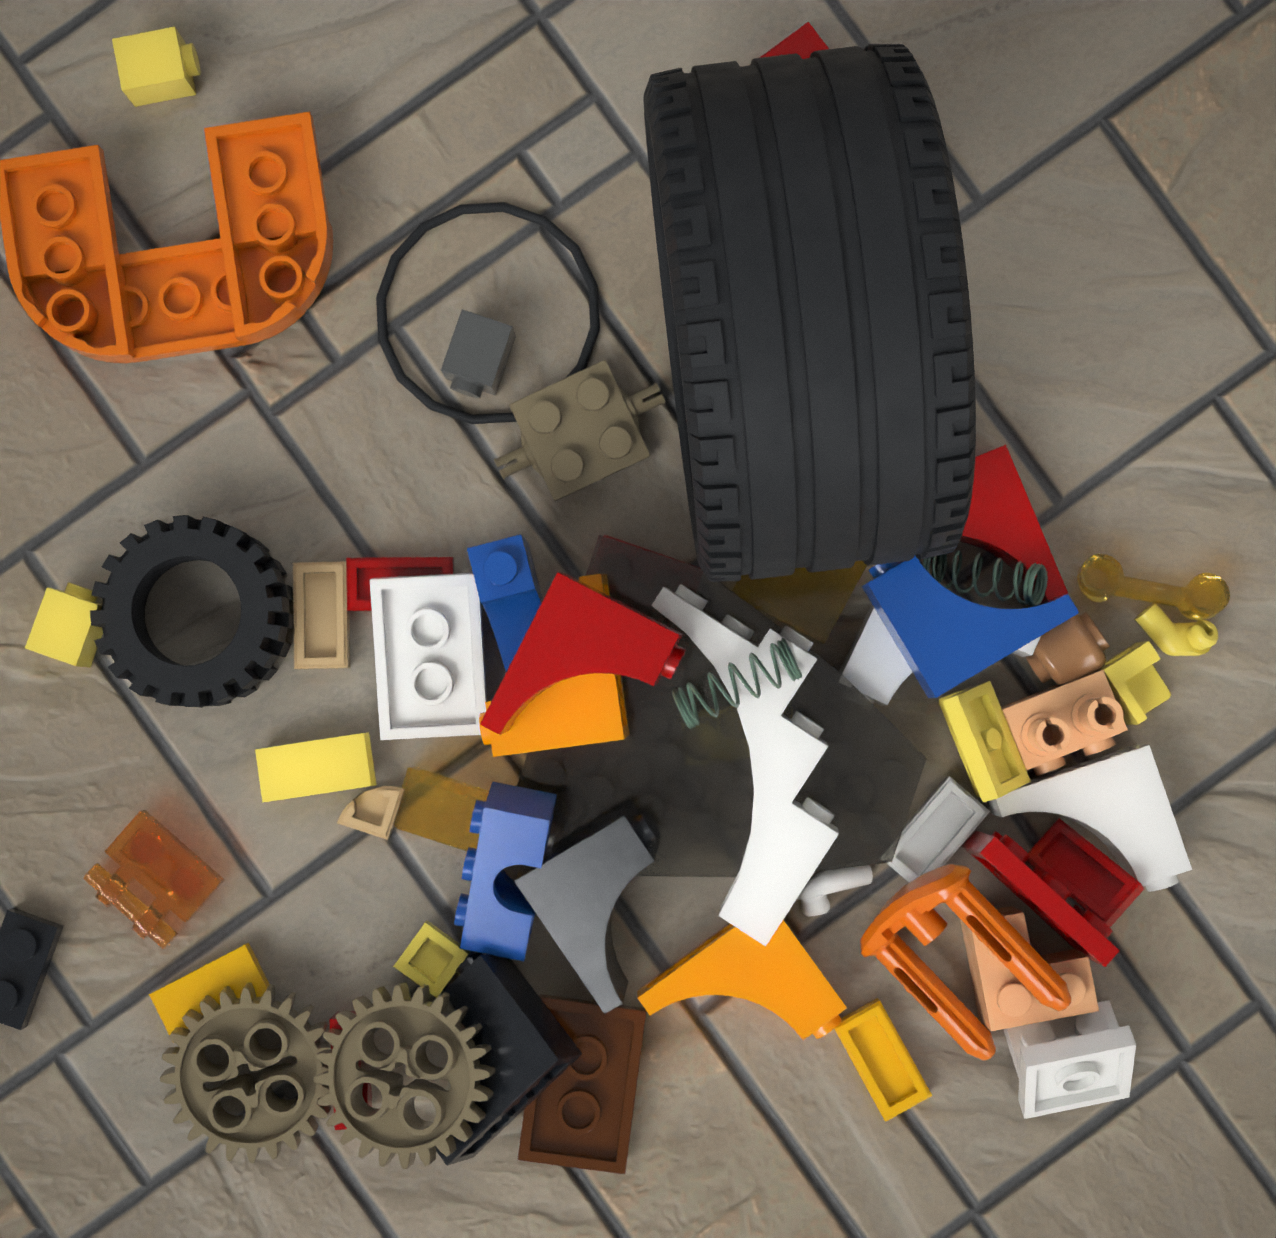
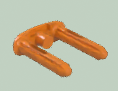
M948 864L917 877L903 886L886 902L860 939L861 954L864 957L875 956L967 1054L981 1060H989L996 1052L991 1032L897 934L900 929L906 926L924 946L928 945L948 925L934 909L938 904L946 903L1041 1004L1056 1011H1063L1071 1004V995L1067 983L969 881L971 870L967 866Z

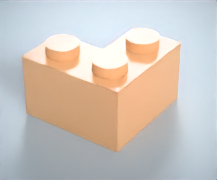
M1012 906L997 909L1030 944L1024 912ZM960 919L979 1020L990 1031L1099 1011L1088 956L1075 949L1040 955L1067 983L1071 995V1004L1063 1011H1056L1041 1004Z

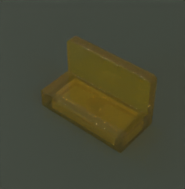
M416 766L408 767L401 787L405 789L394 822L395 827L467 851L468 847L477 848L479 834L470 832L472 814L476 800L486 801L489 790Z

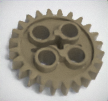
M247 983L242 990L241 998L237 999L234 991L230 986H227L220 993V1005L209 995L205 996L200 1002L203 1015L189 1009L182 1017L188 1029L176 1027L170 1034L169 1038L179 1047L167 1048L162 1054V1059L167 1063L175 1065V1067L165 1070L160 1076V1082L173 1084L175 1088L168 1092L163 1101L164 1104H181L182 1108L172 1121L174 1124H179L190 1120L194 1124L187 1137L189 1141L198 1138L201 1134L209 1137L206 1144V1153L210 1154L221 1143L226 1145L227 1161H232L239 1148H245L249 1162L254 1163L260 1149L265 1147L269 1156L274 1160L277 1159L281 1151L282 1140L292 1150H296L301 1142L299 1130L309 1136H313L318 1128V1124L313 1116L327 1118L331 1106H320L317 1104V1100L329 1093V1086L315 1083L313 1077L328 1070V1065L321 1063L315 1058L317 1053L331 1049L329 1042H320L319 1039L325 1032L328 1024L324 1021L312 1026L310 1025L308 1019L314 1008L311 1004L299 1012L292 1009L296 993L291 992L281 1003L275 1001V985L270 984L262 997H256L253 984ZM264 1028L274 1030L279 1034L282 1046L277 1049L264 1048L256 1038V1031ZM211 1044L223 1047L229 1055V1063L225 1065L212 1063L207 1059L204 1047ZM288 1056H295L297 1059L295 1064L273 1065ZM244 1064H248L251 1071L264 1069L257 1081H254L251 1074L237 1076ZM228 1080L221 1086L213 1089L205 1087L206 1081ZM277 1080L289 1081L297 1089L298 1097L291 1100L279 1098L272 1089V1083ZM225 1096L238 1098L245 1106L246 1113L237 1116L228 1114L221 1106L220 1099Z
M407 983L396 985L392 998L384 986L374 989L372 992L373 1004L364 995L355 998L352 1002L356 1015L345 1009L335 1016L343 1030L331 1028L322 1035L327 1042L334 1046L333 1049L323 1050L315 1056L318 1061L328 1065V1070L313 1077V1081L329 1086V1093L317 1100V1104L320 1106L333 1105L336 1110L326 1122L327 1126H335L343 1122L347 1129L342 1135L340 1143L344 1145L357 1137L362 1141L358 1157L363 1159L374 1149H378L379 1165L382 1167L390 1163L396 1153L399 1156L402 1169H408L414 1164L416 1152L425 1166L430 1165L436 1160V1147L446 1157L456 1150L453 1136L466 1142L474 1134L466 1120L479 1123L486 1116V1113L475 1102L487 1101L494 1093L488 1087L480 1084V1080L488 1078L495 1073L494 1067L481 1065L479 1060L480 1057L492 1049L491 1045H475L472 1039L482 1029V1025L479 1023L465 1028L461 1022L468 1008L463 1006L452 1013L449 1012L447 1006L450 994L447 992L438 996L433 1002H430L429 985L425 984L417 988L412 998L410 997ZM376 1028L388 1030L394 1040L392 1054H384L376 1047L374 1042ZM429 1040L437 1041L445 1047L448 1054V1061L445 1067H437L428 1060L426 1046ZM359 1060H364L365 1063L382 1070H364L359 1067L358 1062ZM402 1064L406 1065V1075L418 1078L406 1086L403 1085V1075L391 1072ZM442 1079L449 1081L451 1088L450 1090H445L443 1087L428 1080ZM364 1083H371L380 1090L382 1095L380 1109L373 1108L364 1101L362 1096ZM416 1096H424L434 1104L436 1117L433 1122L425 1121L416 1114L414 1108Z

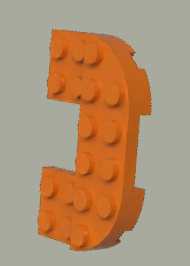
M310 111L204 128L220 232L219 239L119 254L103 149L99 145L0 160V221L7 268L14 292L28 316L52 338L85 357L110 363L143 362L245 346L269 339L293 325L306 313L320 294L327 279L333 255V229L328 218L314 120Z

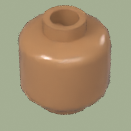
M1084 612L1080 616L1078 614L1041 635L1033 655L1026 656L1025 658L1043 684L1053 679L1058 686H1061L1100 670L1106 663L1104 650L1108 649L1110 645L1088 613Z

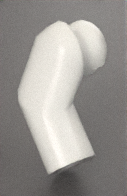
M862 858L827 866L812 876L797 900H801V912L807 917L825 914L830 910L827 894L871 884L873 875L869 862Z

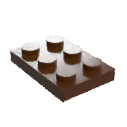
M540 994L539 997L582 1052V1055L524 1109L518 1160L625 1174L646 1010L641 1007L620 1005L604 1014L596 1001Z

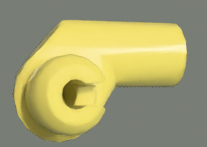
M1156 603L1148 606L1134 619L1161 651L1169 656H1200L1207 653L1218 640L1217 628L1210 621L1198 620L1197 622L1173 623Z

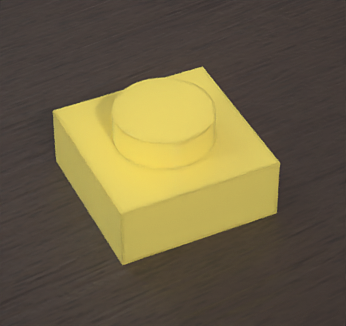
M427 920L393 967L419 986L429 985L430 994L437 998L470 951L460 949L461 944Z

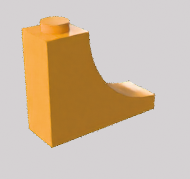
M607 574L579 577V581L610 596ZM594 673L579 675L558 682L535 697L516 718L508 732L499 735L480 725L483 744L491 745L493 757L624 740L629 736V727L621 675ZM492 700L485 702L486 711ZM486 712L480 713L479 724Z
M784 920L766 947L729 923L637 990V999L650 1016L672 1003L691 997L723 995L746 999L778 1015L796 1031L802 1040L811 1034L816 1039H819L831 1032L842 1021L839 1014L847 1009Z

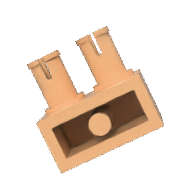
M1098 670L1061 686L1054 685L1001 706L1026 770L1033 768L1036 776L1066 765L1063 756L1079 749H1083L1085 756L1109 749L1116 745L1113 736L1128 731L1123 719L1122 707L1115 700L1104 670Z

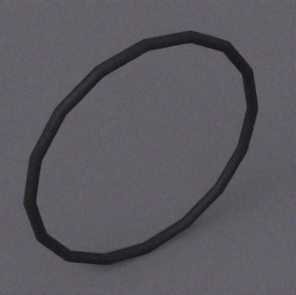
M505 202L460 204L420 223L391 255L376 296L378 341L397 381L428 409L469 424L516 422V419L512 412L470 414L434 401L405 375L388 340L386 309L388 291L399 261L427 231L463 214L504 212L541 225L572 253L588 286L590 330L578 363L567 377L586 369L600 331L598 285L580 247L546 216Z

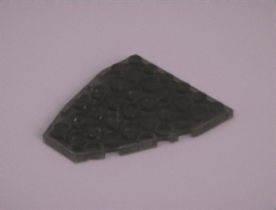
M599 535L586 576L607 574L610 597L682 633L683 636L678 646L686 649V652L671 680L662 676L658 684L652 686L638 679L621 675L629 727V736L627 738L617 741L528 752L517 786L557 794L547 847L631 798L639 812L644 809L652 816L661 834V838L658 839L660 844L655 861L636 876L736 877L742 864L752 823L754 785L749 745L737 708L733 707L726 700L713 680L719 706L718 717L711 716L692 691L700 724L699 726L696 725L695 728L692 727V729L687 727L672 695V689H677L678 686L682 688L692 710L686 686L687 682H691L709 708L715 713L714 702L707 679L708 672H711L730 698L731 696L713 664L690 637L651 605L663 587H667L675 592L679 585L682 584L708 601L703 611L718 621L722 622L726 614H729L754 630L755 632L750 641L757 646L760 645L770 628L779 634L783 629L721 582H710L701 568ZM810 649L808 652L815 656L817 661L782 714L791 719L795 712L798 711L824 728L819 738L828 744V748L794 799L803 804L805 799L809 797L835 815L830 823L838 828L839 835L815 872L892 862L927 758L838 669Z

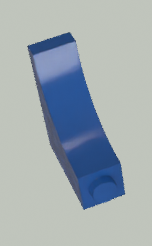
M521 534L467 548L480 602L489 618L506 672L543 601L530 546Z
M916 555L910 561L873 566L868 570L873 580L861 586L928 698L939 697L1079 613L1068 594L1058 596L1035 607L1021 609L993 608L968 601L954 594L934 579L918 558H916Z

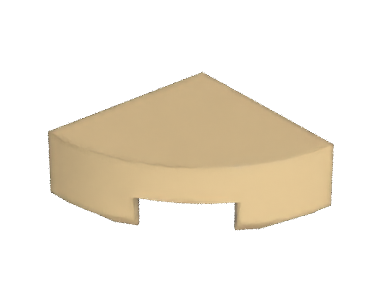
M380 786L363 792L344 808L337 824L386 840L390 839L406 788L400 786Z

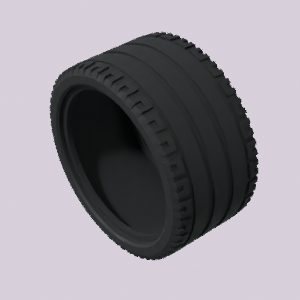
M868 44L864 49L859 46L814 51L811 53L810 58L802 59L800 55L795 53L754 58L749 66L740 67L736 61L693 66L691 73H684L680 67L651 74L643 96L648 166L679 439L698 565L710 582L740 581L741 575L746 574L753 580L792 575L795 568L805 567L811 573L851 568L855 561L861 560L869 566L910 561L914 558L915 554L916 558L925 559L953 552L958 546L968 518L975 469L976 397L971 310L961 224L946 142L930 87L912 53L903 44Z

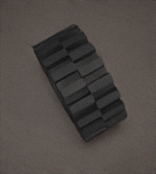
M189 515L173 516V522L168 524L155 520L144 525L147 534L142 537L130 533L120 542L126 549L121 557L109 554L101 566L111 572L107 583L95 581L92 596L102 598V609L90 610L91 626L102 627L104 637L94 641L100 654L111 655L114 663L108 666V668L117 679H128L132 683L129 687L130 690L140 696L153 697L157 703L169 706L201 708L204 706L230 704L231 699L236 697L245 698L257 691L254 685L260 680H270L278 670L273 664L278 656L286 657L291 646L290 643L285 642L288 629L294 630V614L289 613V602L293 601V588L285 584L282 576L287 574L280 561L273 559L268 554L270 550L264 544L247 535V533L219 520L202 516L201 520ZM209 561L223 569L235 584L241 602L240 623L231 643L219 655L204 663L185 666L167 658L154 645L145 623V606L153 585L167 570L184 562Z

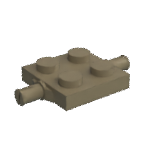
M603 360L509 404L521 431L522 447L499 458H494L497 468L517 460L516 463L499 470L503 480L514 473L532 466L543 477L555 502L650 457L639 432L638 415L661 404H666L663 394L646 402L642 401L661 391L658 384L654 383V385L628 396L617 385L606 360Z

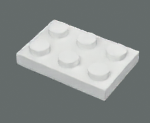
M473 573L371 578L370 592L380 740L481 735L479 716L480 713L486 712L487 691L482 608Z

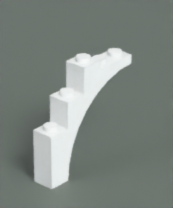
M682 584L679 585L675 592L667 587H663L651 606L690 637L713 664L735 704V694L728 670L729 662L737 667L757 694L749 654L754 653L778 684L770 653V644L774 643L778 646L777 641H781L782 638L786 639L802 674V678L796 679L795 682L792 681L778 653L774 649L782 681L781 688L778 689L771 684L754 660L761 690L760 698H755L733 670L740 698V705L737 711L750 750L754 799L751 832L742 864L720 907L718 916L766 947L839 835L838 828L830 823L835 816L831 811L809 797L805 799L803 804L794 800L828 748L827 742L819 738L824 728L798 711L795 712L791 719L782 714L817 661V658L808 652L813 642L785 625L780 634L770 628L760 645L757 646L750 641L755 632L754 630L729 614H726L722 622L718 621L703 611L708 601Z

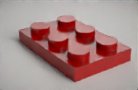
M975 830L962 845L967 852L1075 950L1088 956L1090 960L1103 967H1106L1119 953L1120 950L1107 939L1113 933L1112 929L1090 910L1084 911L1076 904L1073 907L1069 905L1066 900L1072 893L1050 873H1042L1037 868L1031 870L1025 864L1030 855L1008 835L1002 836L996 831L989 835Z

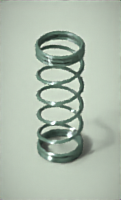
M960 550L955 553L952 562V580L948 585L944 586L948 589L954 584L957 591L964 594L974 587L978 596L982 598L987 597L994 591L998 599L1003 602L1015 594L1020 604H1027L1033 607L1039 605L1042 601L1047 587V571L1044 565L1034 563L1027 570L1023 585L1025 600L1023 601L1018 594V587L1024 569L1021 560L1016 564L1014 571V589L1007 597H1001L997 590V584L1003 569V560L1000 557L995 561L993 568V586L987 593L983 594L979 592L976 584L982 569L983 559L981 554H978L973 562L972 584L967 589L962 590L958 587L956 579L961 569L963 557ZM947 554L923 559L922 565L928 572L932 559V577L941 583L947 568ZM958 555H959L958 566H957V570H956V572H955V569H956V561H957V557H958ZM936 557H937V568H936V572H935V563H936ZM979 559V565L976 573L977 562ZM1037 575L1035 588L1032 594L1034 579Z
M786 639L778 640V646L774 643L770 644V653L778 684L754 653L749 654L757 694L737 667L729 662L728 670L736 704L711 672H708L707 679L714 702L715 713L709 708L691 682H687L686 686L692 710L682 688L678 686L677 689H672V695L687 727L692 729V727L695 728L696 725L699 726L700 724L692 691L711 716L718 717L719 706L712 680L726 700L733 707H739L740 698L733 670L751 695L755 698H760L761 690L754 660L771 684L780 689L782 681L774 649L778 653L791 680L795 682L796 679L802 678L801 671Z

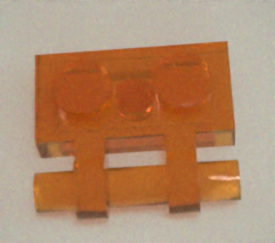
M146 810L139 811L104 851L120 865L115 873L111 875L97 863L83 877L98 892L95 897L107 908L111 905L116 907L134 923L131 928L142 939L150 937L163 950L178 935L164 921L169 911L171 910L184 922L190 921L225 881L224 878ZM134 879L156 897L149 907L127 889Z

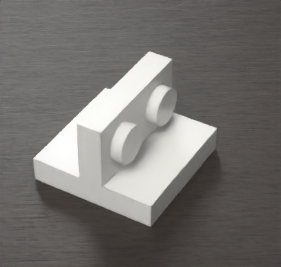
M1109 1000L1098 1002L1099 1011L1004 1029L1007 1044L1019 1078L1018 1101L1024 1119L1130 1097L1136 1043L1129 1025L1119 1027Z

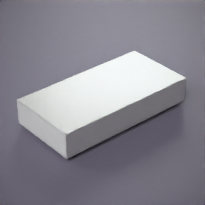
M946 776L878 857L909 883L924 873L944 866L989 814L990 810L953 778Z

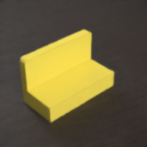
M991 681L939 699V705L976 796L981 798L982 803L1000 798L1031 782Z

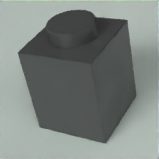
M463 309L461 310L441 368L445 378L452 381L450 386L452 390L480 399L482 392L496 396L516 338L513 326Z

